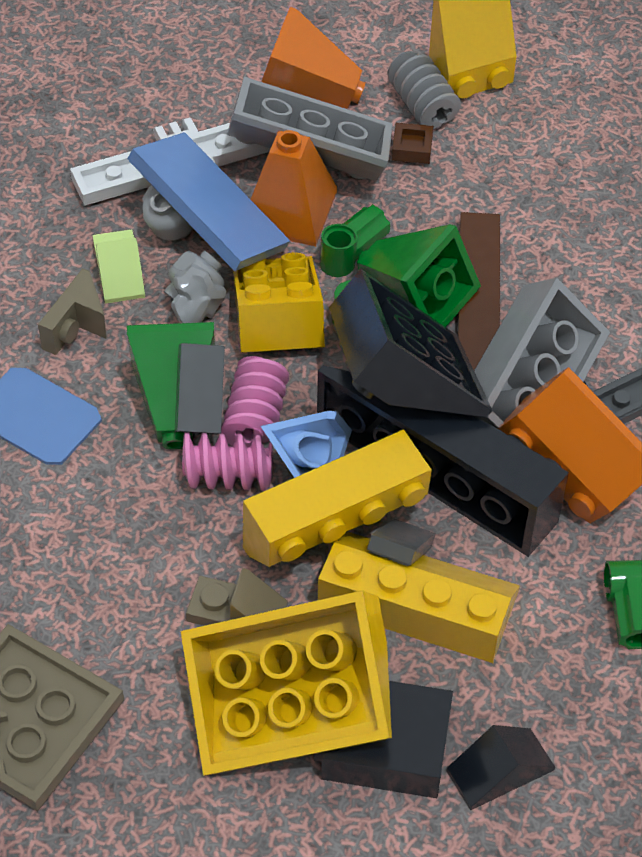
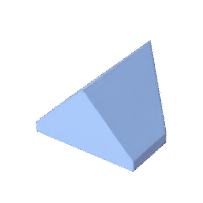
M325 411L260 426L294 478L344 456L352 431L336 411Z

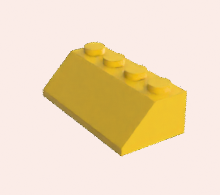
M403 429L243 500V549L249 557L268 567L281 561H293L299 558L307 549L323 542H335L347 531L362 524H374L381 520L386 513L401 506L410 507L417 504L425 495H428L432 469Z
M347 532L333 543L318 578V600L363 590L379 597L385 629L490 663L494 662L520 585L424 555L413 564L406 566L370 553V550H367L370 538Z

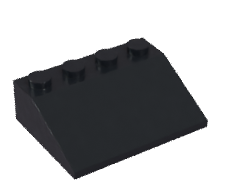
M360 268L329 306L334 321L333 328L338 333L340 339L339 346L344 351L347 360L345 364L350 369L353 378L352 385L355 389L369 399H373L376 396L388 405L488 417L493 410L458 336Z

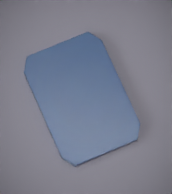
M10 368L0 378V438L44 464L62 465L102 422L97 407L27 368Z

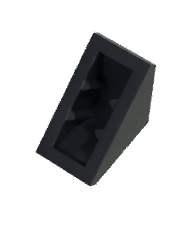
M493 725L453 761L446 771L469 809L473 810L554 771L555 766L531 728Z

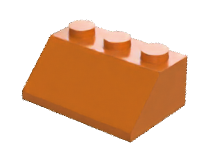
M569 367L526 396L497 428L507 435L517 437L525 446L544 458L556 461L562 469L569 472L563 499L568 503L569 508L574 514L590 524L611 513L642 485V442Z

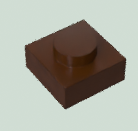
M395 123L391 161L430 164L434 126Z

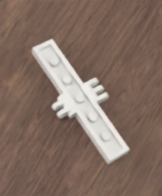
M189 117L182 119L184 131H181L176 121L168 123L170 135L166 134L162 126L153 128L156 141L185 132L218 167L267 153L271 149L258 144H245L238 141L235 137L227 135L230 123L198 132L192 119ZM131 151L70 168L71 179L84 206L150 187L151 184L127 159Z

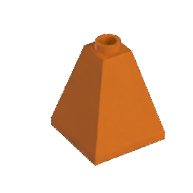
M290 7L261 82L348 109L351 101L358 104L366 82L359 80L363 70L301 12Z
M278 130L250 200L290 241L316 247L338 188L310 137L300 135L293 130Z

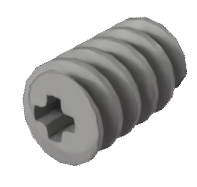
M407 51L398 55L390 64L387 71L388 80L401 96L402 101L406 104L419 125L434 126V129H437L451 121L458 114L461 108V100L454 94V90L447 84V80L441 75L440 70L434 65L430 56L425 54L418 55L417 52Z

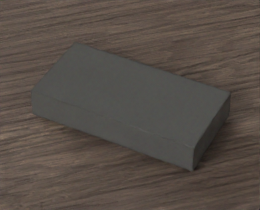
M187 343L179 345L175 432L221 434L225 346Z
M393 519L371 535L367 550H370V553L409 566L431 548L436 533Z

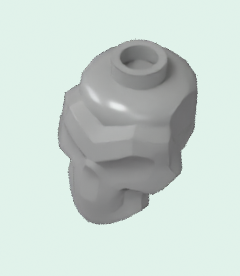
M150 185L142 198L143 219L157 237L164 240H177L188 236L193 228Z
M205 250L200 256L191 251L184 252L168 270V278L171 283L164 290V293L173 300L171 307L179 323H202L205 317L213 318L217 308L225 299L227 292L224 288L225 281L218 273L223 266Z

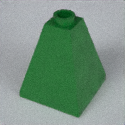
M451 224L376 240L368 250H364L360 254L357 261L358 270L361 268L445 327L481 287L457 226Z
M214 322L127 325V338L132 368L158 443L162 442V446L166 449H182L184 433L175 432L179 345L181 343L215 345ZM189 433L193 441L195 433Z

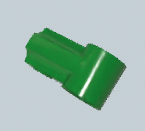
M372 204L370 207H363L343 224H332L325 227L321 235L319 263L321 270L331 277L347 276L354 270L355 261L359 258L360 254L364 250H368L376 240H381L389 234L390 222L386 219L383 210Z
M642 560L606 561L604 566V586L610 589V593H606V599L613 603L618 644L628 649H642Z

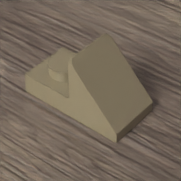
M82 268L38 323L42 350L57 355L65 343L71 344L75 340L79 328L105 339L107 338L104 312L90 271Z
M242 568L237 584L199 576L186 612V621L206 626L286 608L288 601L246 568Z

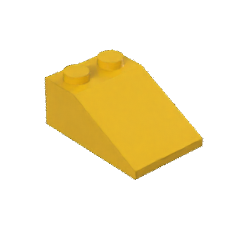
M433 0L429 56L433 60L434 65L440 70L441 75L447 80V84L454 90V94L459 98H468L475 93L492 88L499 89L513 83L517 56L510 0Z

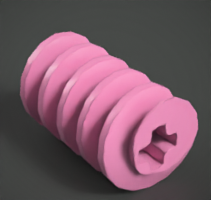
M257 356L244 357L238 361V368L235 371L234 382L231 386V395L228 398V408L225 411L224 422L221 426V434H225L229 445L233 446L237 434H242L246 447L251 446L255 435H260L262 443L270 441L260 426L280 421L279 412L283 408V397L286 394L285 385L289 381V372L278 362Z
M189 432L184 433L182 472L183 477H187L191 489H196L202 476H204L208 489H214L219 477H222L227 490H232L237 478H240L245 491L250 490L255 478H257L262 491L268 490L272 481L273 445L271 442L268 448H264L260 435H255L251 446L246 447L242 434H237L233 446H228L225 434H220L215 446H211L207 433H202L198 445H193Z

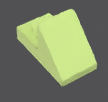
M133 230L93 235L105 304L145 298L137 239L133 235Z

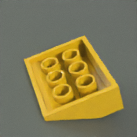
M362 590L180 631L203 776L392 738L387 640L379 597L377 595Z

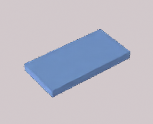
M185 132L133 148L128 156L129 162L234 271L280 253L290 243V240Z

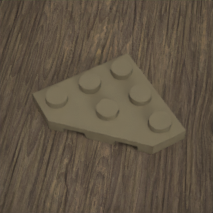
M9 624L0 632V789L38 811L124 701V694L120 688Z

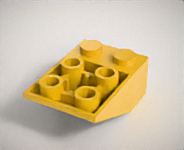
M297 252L286 253L281 258L263 259L237 271L233 270L241 353L325 347L323 297L312 256H305Z

